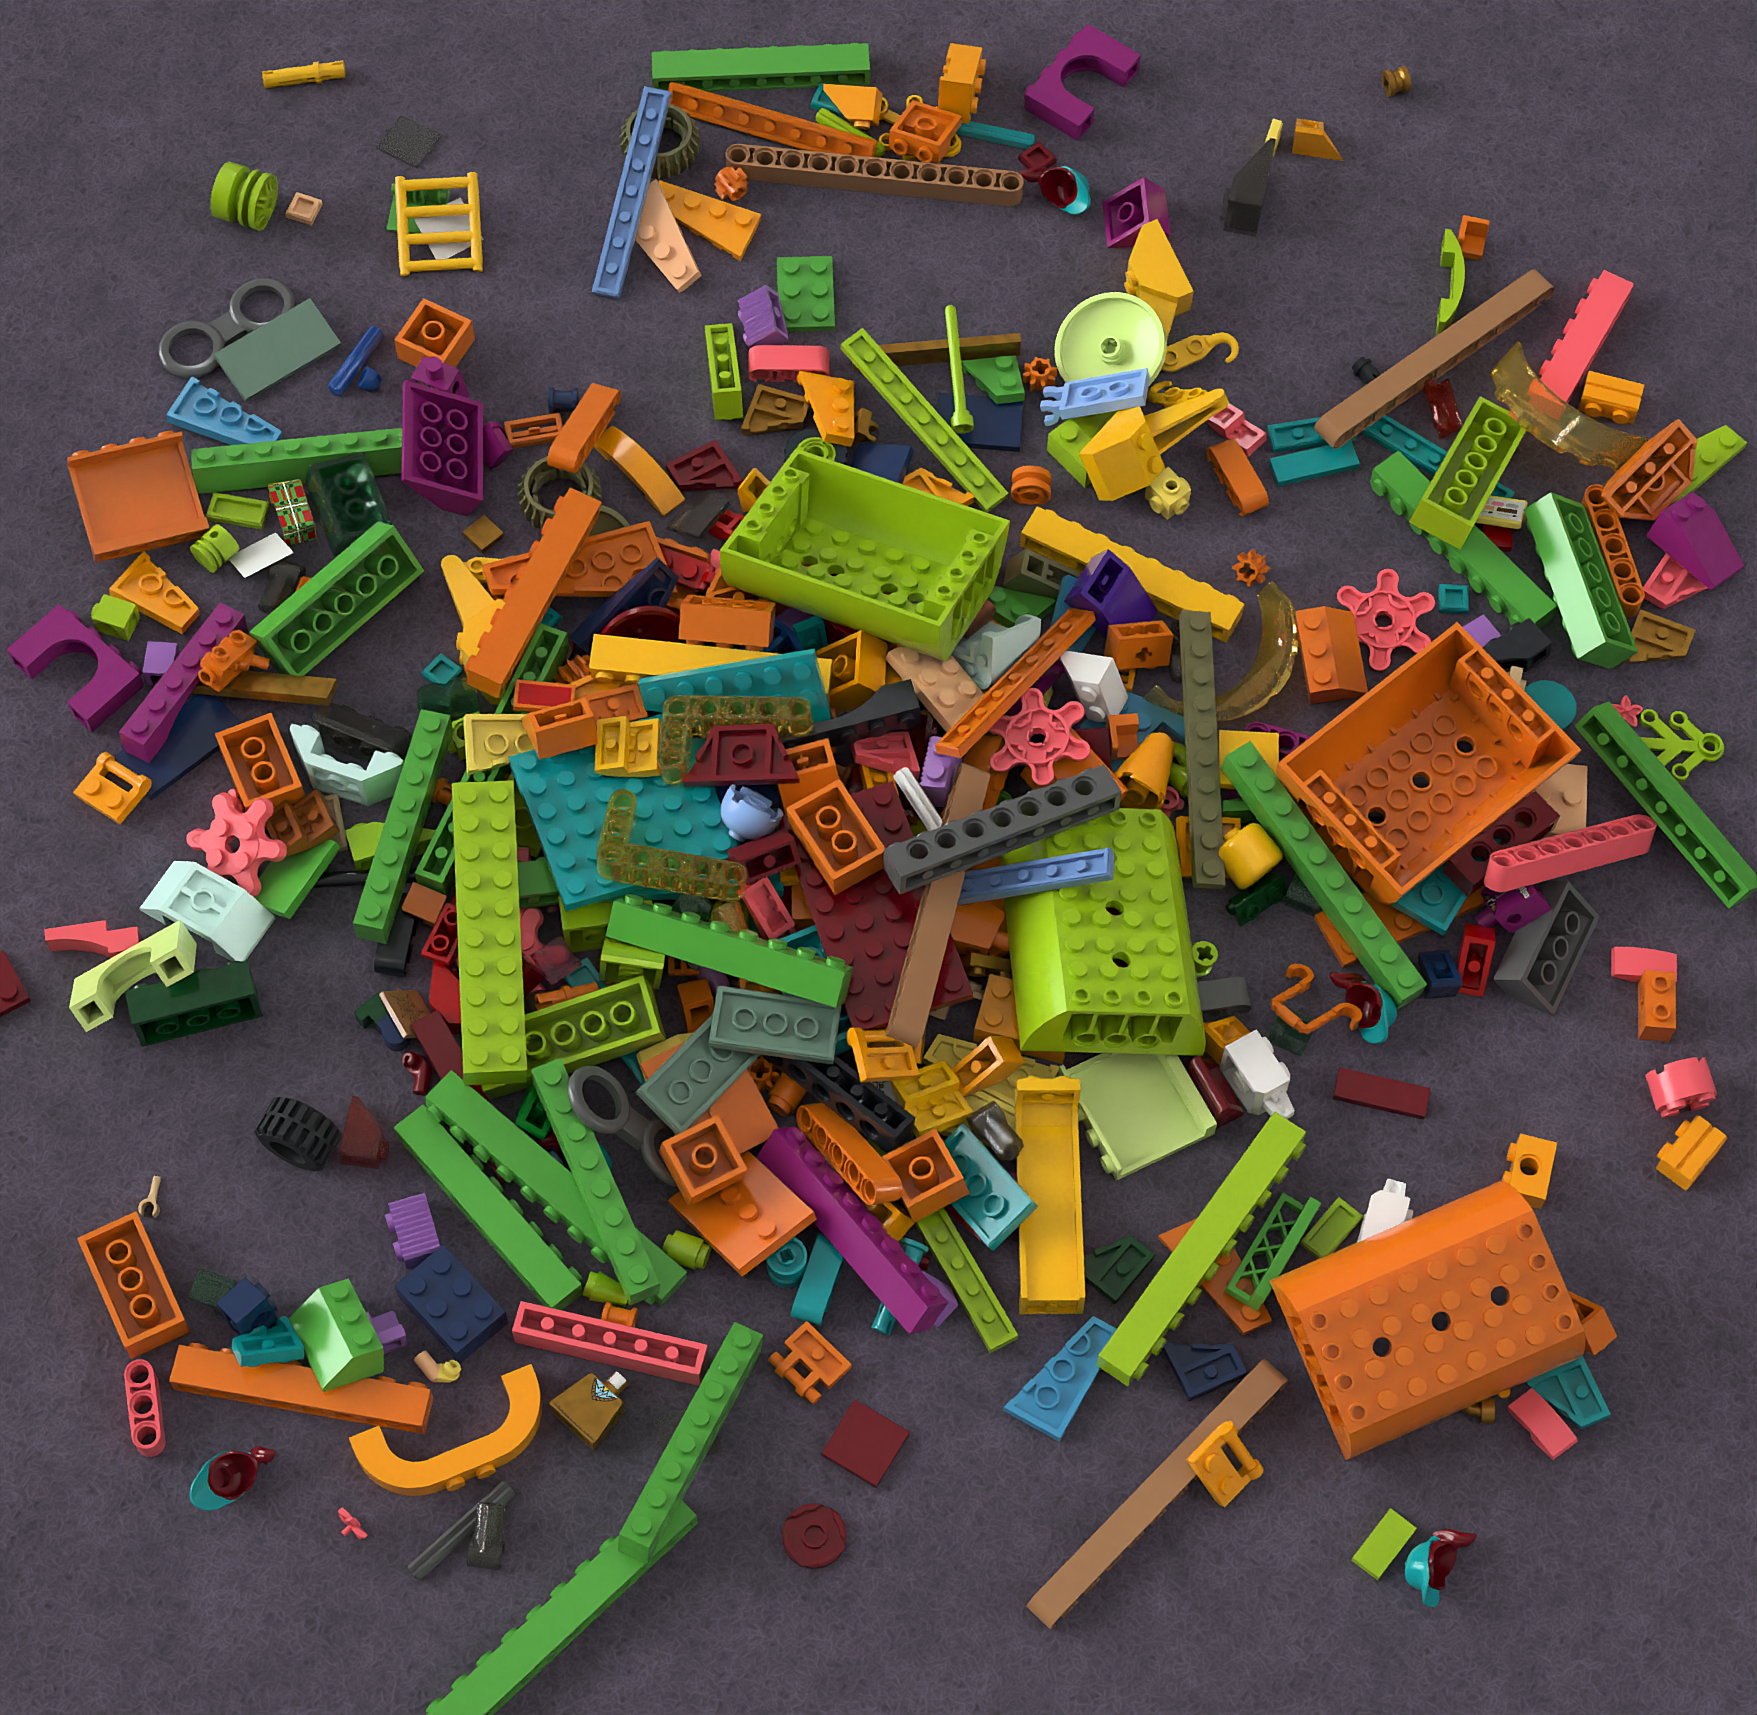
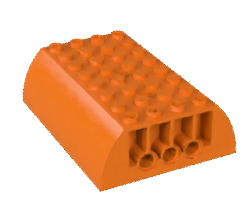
M1456 622L1278 762L1277 777L1348 875L1371 899L1391 904L1398 901L1578 756L1581 749L1474 638ZM1460 741L1469 742L1473 750L1469 753L1461 752L1457 748V743ZM1422 776L1428 780L1429 785L1425 788H1418L1414 785L1412 779ZM1374 811L1379 812L1384 816V821L1375 824L1369 820L1368 814Z
M1504 1181L1496 1182L1269 1280L1345 1460L1579 1359L1585 1352V1330L1536 1215L1523 1196ZM1497 1286L1502 1287L1507 1294L1505 1302L1501 1305H1496L1491 1300V1292ZM1437 1312H1443L1448 1318L1447 1327L1442 1331L1436 1330L1432 1325V1318ZM1383 1337L1389 1343V1351L1386 1355L1379 1357L1373 1351V1343L1376 1339Z

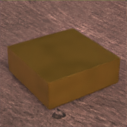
M483 515L463 531V537L483 555L504 538V533Z

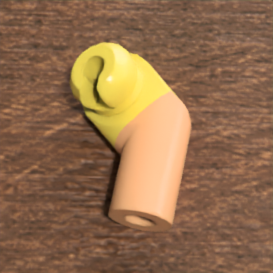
M427 1351L419 1353L414 1359V1362L432 1382L451 1383L460 1376L461 1366L455 1360L437 1364Z

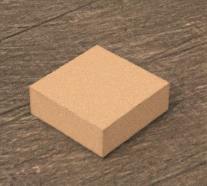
M296 192L285 213L286 218L312 226L323 205L322 200Z

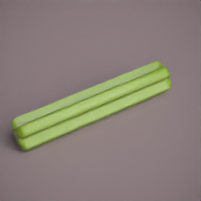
M821 108L816 114V122L821 125L875 140L826 108ZM880 142L877 143L876 158H882L886 152L885 145Z

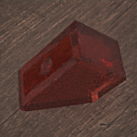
M352 1096L339 1151L342 1164L379 1169L381 1160H387L389 1142L385 1140L383 1130L360 1098Z

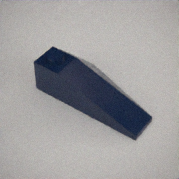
M657 557L594 610L569 637L591 656L594 634L601 635L605 626L613 618L626 610L640 606L665 608L679 577Z

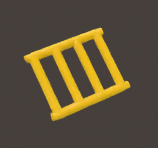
M467 173V177L405 180L403 176H396L395 197L400 276H409L410 272L473 269V272H482L483 256L477 173ZM468 188V204L407 207L406 191ZM469 215L470 231L409 234L408 218ZM471 242V258L410 261L409 245Z

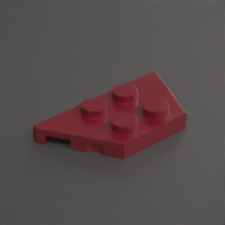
M773 724L713 725L706 737V743L700 747L694 757L696 762L688 774L685 773L682 777V783L685 787L800 783V778Z

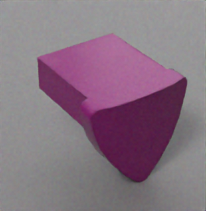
M496 421L488 422L483 426V458L489 468L498 467L513 451L504 436L506 435L505 430Z

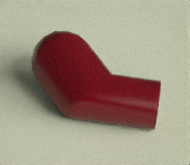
M407 1052L402 1058V1064L415 1078L412 1093L426 1096L429 1091L432 1067L420 1054Z

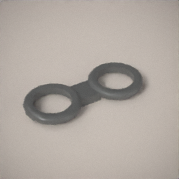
M256 278L243 283L234 292L229 302V311L209 324L202 321L182 322L173 326L163 335L159 343V359L163 367L172 375L184 379H190L192 376L200 378L212 373L219 366L214 353L268 323H257L244 317L241 312L244 300L250 294L257 291L268 290L282 297L284 301V307L281 312L283 314L296 306V299L292 291L281 281L271 278ZM198 333L205 335L213 342L211 356L205 362L196 366L178 364L170 355L174 342L187 334Z
M588 1065L576 1069L569 1079L568 1096L577 1117L590 1129L602 1134H616L634 1149H640L643 1160L649 1170L660 1181L669 1186L677 1187L668 1168L657 1156L654 1147L656 1133H665L674 1137V1132L661 1119L650 1122L631 1108L627 1094L620 1082L608 1071L597 1066ZM585 1080H594L602 1084L609 1091L616 1108L613 1120L602 1119L589 1109L582 1093Z

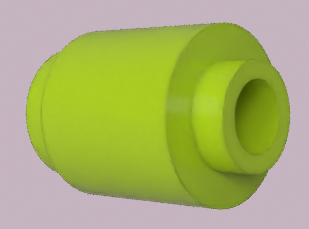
M676 1230L674 1235L668 1234L662 1251L667 1253L677 1264L695 1270L696 1268H705L712 1247L706 1244L704 1239Z

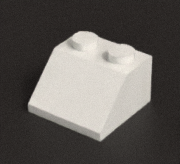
M1065 651L1060 656L1073 691L1079 703L1084 707L1087 718L1095 722H1107L1108 715H1119L1128 699V695L1114 659Z

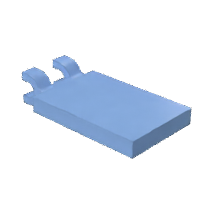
M1148 368L1065 382L1063 387H1044V398L1054 397L1056 399L1055 401H1041V412L1048 411L1053 413L1052 415L1045 416V426L1054 425L1060 417L1064 420L1145 406L1150 381Z

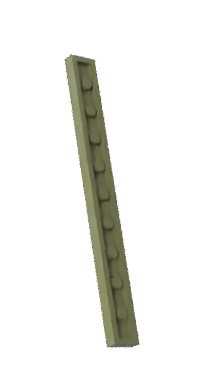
M1182 610L1179 614L1192 883L1193 888L1222 890L1225 886L1224 861L1219 856V848L1223 845L1211 612Z

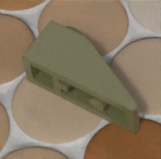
M1025 548L1008 560L1003 586L1016 591L1052 598L1057 601L1062 578L1068 574L1079 578L1081 573Z

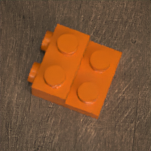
M912 100L890 129L889 148L893 149L898 155L909 154L918 157L921 162L939 164L950 149L951 138L962 125V115Z

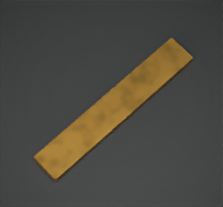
M1020 333L959 338L961 361L1011 355L1020 356ZM948 339L878 345L896 366L950 362ZM852 362L853 370H859Z
M243 670L220 692L200 681L191 693L329 706L338 689L337 679Z

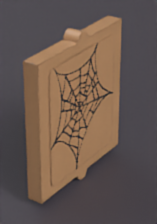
M400 988L396 991H382L379 996L403 1039L417 1038L410 1024L431 1014L417 990L402 991Z

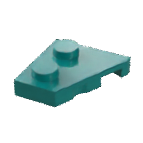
M287 1316L277 1318V1326L268 1330L267 1327L262 1325L253 1329L250 1333L242 1334L232 1339V1351L241 1367H257L260 1364L288 1363L292 1360L304 1359V1346Z
M1583 1356L1526 1381L1530 1389L1533 1388L1548 1404L1580 1429L1611 1417V1413Z

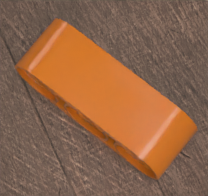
M1235 438L1228 439L1206 449L1208 461H1212L1215 468L1213 470L1221 484L1224 483L1228 489L1226 493L1233 505L1238 506L1241 511L1239 513L1240 516L1243 517L1269 506L1267 492Z

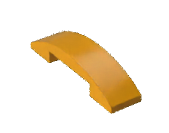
M614 426L609 427L602 433L594 448L608 462L611 460L645 494V499L663 517L686 501L665 471L632 438Z

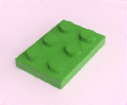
M832 256L777 257L778 294L787 332L835 331Z

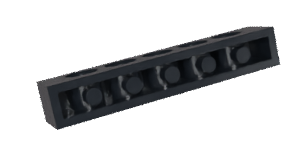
M762 1055L886 1153H890L903 1146L912 1137L916 1117L872 1083L861 1082L859 1073L834 1055L832 1065Z

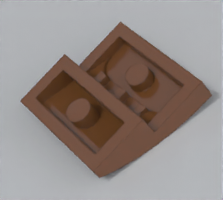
M318 789L312 791L295 805H292L287 800L283 801L273 809L272 816L265 823L272 840H281L286 844V856L313 848L340 832L324 795Z

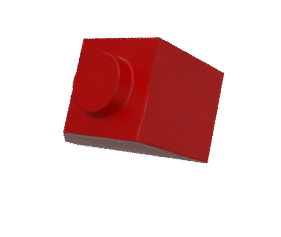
M1464 923L1456 966L1462 979V986L1457 993L1479 997L1484 996L1496 942L1495 928Z

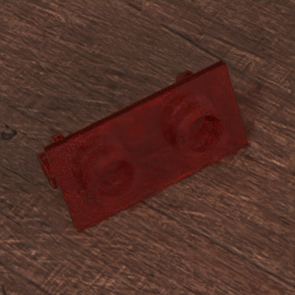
M1447 378L1440 383L1435 382L1434 379H1428L1424 382L1423 392L1427 395L1434 419L1433 426L1437 429L1439 439H1443L1460 429L1463 424L1449 379Z

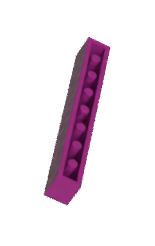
M796 1126L774 1129L757 1156L760 1161L814 1211L817 1218L814 1224L909 1334L930 1330L949 1303L942 1296L939 1288L931 1283L922 1273L919 1265L912 1261L902 1250L899 1242L889 1235L882 1227L879 1219L869 1212L863 1205L862 1200L843 1182L842 1177L824 1160L823 1155L809 1143L801 1130L797 1129Z

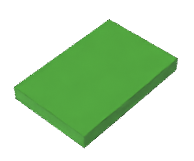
M328 839L313 848L286 856L280 862L271 861L259 877L261 892L255 899L270 913L290 919L341 847L336 841Z

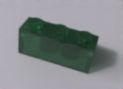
M365 452L309 466L305 483L333 556L341 554L377 522L392 525Z

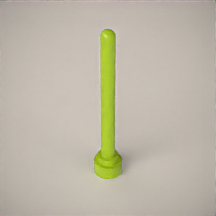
M948 305L945 308L955 405V412H953L950 422L951 428L955 433L963 434L974 429L973 416L966 410L956 308L953 305Z

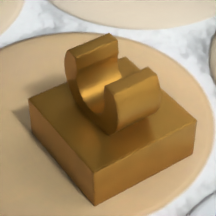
M861 408L854 414V441L852 446H855L860 441L862 443H873L876 441V437L870 435L869 431L877 430L879 425L871 421L872 412L867 409Z

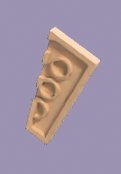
M654 179L649 184L635 240L680 293L702 275L674 218L659 181Z

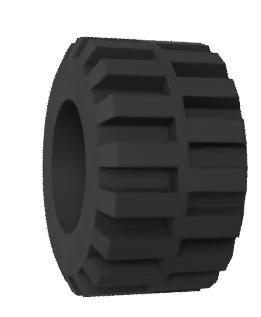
M286 1097L273 1098L254 1131L261 1144L274 1155L296 1167L310 1171H322L342 1138V1134L336 1125L321 1112L305 1103Z

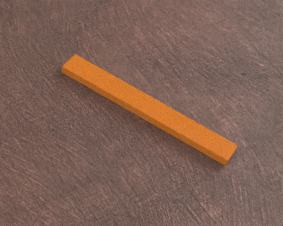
M673 81L669 84L668 91H671L672 94L670 104L681 108L685 113H689V117L806 151L875 157L878 143L876 140Z
M1069 608L935 744L937 754L962 758L1096 621L1094 612Z

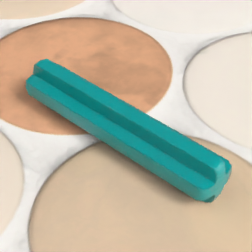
M970 121L969 124L962 123L956 132L957 135L1022 149H1028L1035 143L1034 134Z

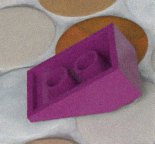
M1690 492L1661 511L1646 535L1711 591L1744 567L1716 512L1703 498L1697 496L1694 492Z

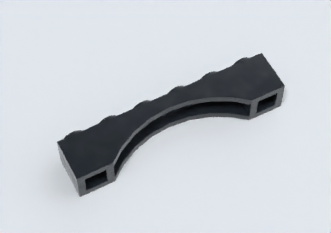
M1528 618L1522 623L1517 622L1513 624L1506 634L1499 639L1493 638L1488 641L1483 649L1506 672H1510L1511 666L1523 668V672H1527L1550 656L1552 642Z
M911 679L881 686L873 697L863 705L831 720L815 723H791L763 716L736 723V725L773 724L785 749L827 738L831 747L843 744L849 745L858 740L880 737L897 730H908L914 726L921 725L922 721Z

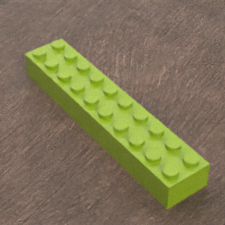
M514 781L452 783L463 1084L527 1083Z

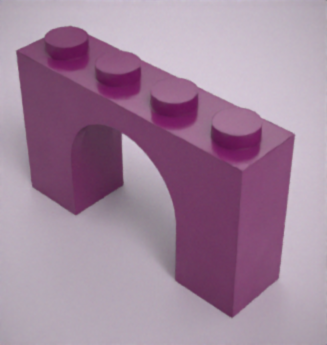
M1087 24L1081 32L1077 31L1073 35L1066 49L1062 48L1058 52L1051 66H1046L1042 70L1037 82L1027 87L1023 96L1025 98L1024 110L1078 141L1093 124L1095 108L1070 94L1064 88L1062 81L1074 72L1087 70L1097 72L1124 88L1139 71L1141 55Z
M60 604L54 607L6 649L12 663L30 679L37 676L56 658L67 653L81 652L95 658L98 661V669L95 676L67 702L71 714L91 732L144 687L141 679L142 671L132 661L127 663L121 658L122 654L113 644L107 646L102 641L101 635L93 627H85L75 611L72 609L67 611Z

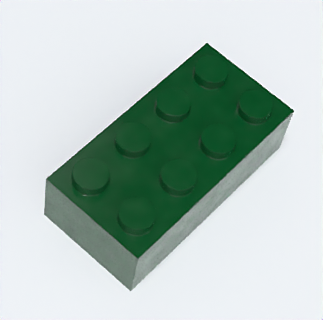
M231 961L223 967L199 969L194 974L188 975L168 987L163 982L151 985L139 984L134 986L133 989L125 991L131 1023L142 1047L263 1017L256 984L248 961Z

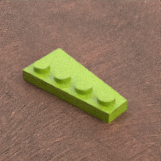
M1727 425L1698 438L1697 448L1695 449L1692 483L1670 505L1690 492L1697 490L1746 447L1747 442Z

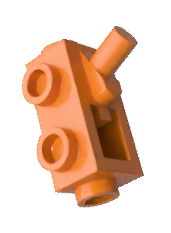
M238 629L237 631H232L229 637L226 636L222 639L219 646L213 647L211 652H207L200 663L202 669L198 672V677L202 683L220 692L243 670L248 671L250 666L268 670L270 659L255 655L258 641Z

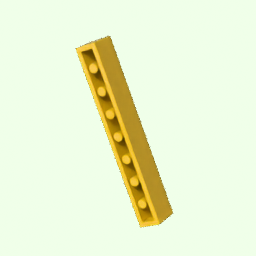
M1037 506L1021 532V547L1027 548L1080 573L1083 572L1093 556L1109 549L1131 568L1159 612L1178 621L1182 610L1211 612L1212 637L1225 643L1229 640L1242 617L1244 603L1240 602L1235 596L1223 594L1205 582H1198L1189 578L1182 571L1172 570L1154 558H1147L1136 553L1131 547L1121 546L1110 541L1103 534L1093 533L1077 522H1070L1061 518L1052 510H1044Z
M594 634L589 670L591 677H595L597 681L611 683L613 679L623 680L626 684L631 685L638 684L640 678L779 654ZM817 658L829 701L833 669L832 659Z

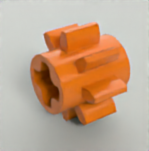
M725 167L715 177V191L722 200L727 197L732 201L739 200L748 190L746 186L749 184L746 180L748 176L741 168L735 171L733 167Z
M1035 357L1031 364H1024L1025 373H1023L1022 382L1029 383L1031 392L1035 389L1041 390L1043 393L1044 387L1055 386L1057 367H1051L1050 359L1045 360Z
M1255 549L1249 551L1248 555L1244 552L1240 553L1237 556L1240 562L1232 566V569L1236 570L1238 575L1236 580L1247 582L1248 587L1253 585L1255 580L1261 584L1266 579L1263 573L1271 569L1270 566L1266 565V554L1262 556L1256 554Z
M762 1055L760 1059H756L748 1068L760 1093L766 1089L770 1092L773 1088L772 1081L777 1082L780 1077L779 1073L773 1072L776 1066L765 1060ZM759 1072H764L762 1078L756 1077Z

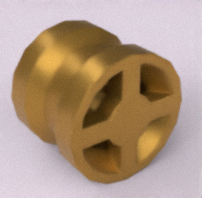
M1400 66L1395 71L1389 69L1382 71L1381 81L1387 97L1395 96L1397 92L1405 94L1411 91V77L1406 66Z

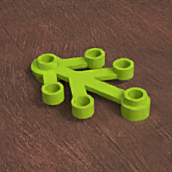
M1646 709L1640 715V724L1645 728H1651L1661 737L1640 738L1650 750L1663 751L1657 758L1664 766L1681 752L1693 753L1682 764L1678 763L1672 767L1670 774L1678 783L1686 781L1689 773L1701 762L1717 761L1724 752V744L1718 735L1714 733L1703 734L1688 720L1687 715L1682 711H1675L1671 714L1669 725L1675 730H1682L1691 740H1682L1658 718V714L1652 709ZM1649 715L1653 717L1654 721L1647 722L1644 716ZM1679 717L1683 720V723L1677 724L1673 718ZM1709 745L1714 751H1708L1704 746ZM1675 770H1682L1685 776L1676 775Z

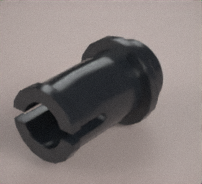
M1361 357L1352 366L1353 374L1355 377L1359 376L1368 384L1381 374L1371 364L1370 358Z

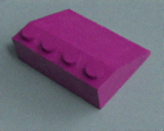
M405 380L403 382L402 482L440 509L468 516L483 501V402Z

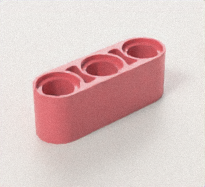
M758 345L750 348L748 352V378L753 382H756L757 379H765V382H785V380L798 382L796 378L799 370L830 376V351L823 346Z
M137 1359L127 1365L124 1373L131 1437L137 1450L143 1456L154 1457L163 1451L166 1443L159 1382L152 1365L148 1361ZM141 1373L149 1374L146 1381L142 1383L134 1382L137 1375ZM143 1404H153L148 1413H138L140 1406ZM146 1435H156V1439L152 1444H142V1440Z

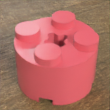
M1697 1057L1675 1061L1663 1065L1664 1072L1657 1074L1654 1069L1645 1075L1656 1111L1661 1114L1662 1118L1676 1116L1680 1114L1679 1109L1690 1106L1691 1111L1704 1109L1709 1106L1710 1101L1716 1099L1717 1091L1705 1057H1702L1700 1061H1698Z

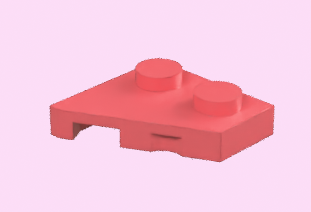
M1666 553L1643 586L1644 599L1664 610L1708 589V587Z
M908 731L890 732L880 737H870L849 744L855 763L893 774L907 767L915 779H919L921 770Z

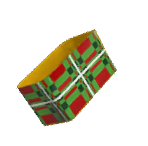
M301 480L268 484L270 502L275 505L287 546L316 539L315 523Z

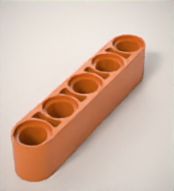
M596 383L590 385L553 441L548 453V466L572 473L579 471L615 415L616 411L613 410L616 404L619 405L621 398L620 390Z
M1599 484L1591 485L1586 489L1581 504H1584L1624 615L1626 618H1632L1638 614L1645 597L1644 589L1618 515L1601 497L1605 487ZM1616 574L1622 575L1625 578L1618 577ZM1624 599L1631 600L1633 603L1627 602Z
M822 1102L798 1107L796 1120L799 1129L867 1205L897 1201L901 1198L902 1183L899 1176L852 1125Z

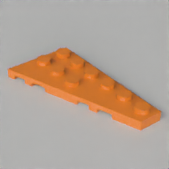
M650 521L587 537L555 596L611 597L657 557L667 565ZM529 553L482 565V571L491 595H505L510 585L515 587L518 581L516 579L517 572L522 563L527 564L531 558L528 556ZM676 586L674 587L670 598H678V591L676 589Z

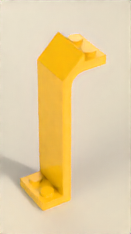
M1028 1076L1015 1081L1017 1183L1038 1205L1018 1226L1020 1264L1019 1314H1083L1085 1276L1078 1106L1081 1088L1080 1079H1072L1069 1076H1059L1055 1079H1041L1037 1076Z

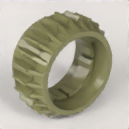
M672 104L669 105L664 128H669L679 133L682 141L680 146L672 151L657 153L651 178L661 179L679 175L685 169L688 170V166L694 163L695 157L699 155L700 136L695 120L689 117V113H685L681 108ZM638 109L632 112L628 119H625V125L621 127L620 146L624 160L626 159Z
M548 456L539 461H535V464L527 468V473L521 476L522 482L518 484L519 493L517 495L520 511L524 513L526 521L532 522L533 528L537 527L542 530L546 519H553L556 513L553 510L544 508L538 502L537 492L549 480H555L556 478L571 479L580 485L582 493L602 502L600 479L595 476L594 468L588 467L587 462L583 463L577 473H572L548 466Z

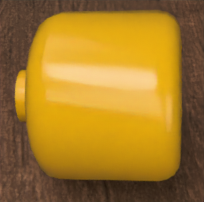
M1251 823L1241 830L1235 827L1223 837L1225 843L1219 848V856L1224 861L1225 873L1239 889H1246L1253 885L1283 859L1282 850L1258 823Z

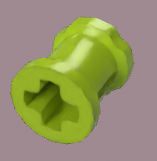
M1200 941L1192 947L1196 978L1207 976L1218 958V951L1212 943Z

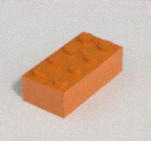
M137 1211L77 1238L121 1341L131 1359L191 1332Z

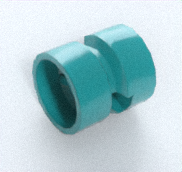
M793 1237L766 1258L767 1273L772 1283L787 1289L796 1287L801 1283L808 1264L807 1251L803 1243L797 1238Z

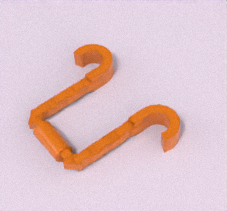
M1295 963L1288 967L1285 974L1286 977L1292 978L1297 976L1303 980L1271 999V1010L1275 1011L1277 1016L1293 1029L1298 1030L1299 1033L1305 1034L1315 1031L1340 1016H1347L1352 1019L1349 1025L1351 1031L1357 1029L1362 1019V1012L1357 1006L1350 1003H1340L1308 1024H1304L1302 1019L1285 1005H1281L1288 999L1308 990L1314 978L1313 971L1306 965Z

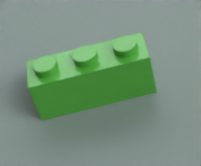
M349 1278L318 1288L289 1318V1322L304 1346V1354L323 1392L384 1372L383 1346Z

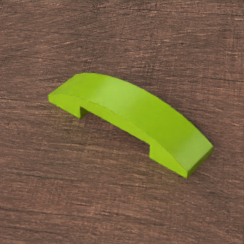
M1445 229L1441 245L1440 262L1442 267H1451L1450 298H1441L1437 312L1436 336L1452 324L1459 307L1465 281V265L1462 250L1451 229Z

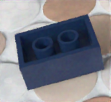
M444 1244L394 1285L401 1301L459 1364L508 1324L506 1311Z

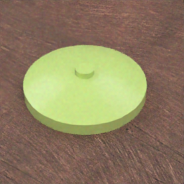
M1121 292L1102 293L1081 302L1064 319L1055 341V361L1058 371L1065 382L1148 368L1150 386L1162 369L1167 351L1165 329L1155 311L1140 298Z

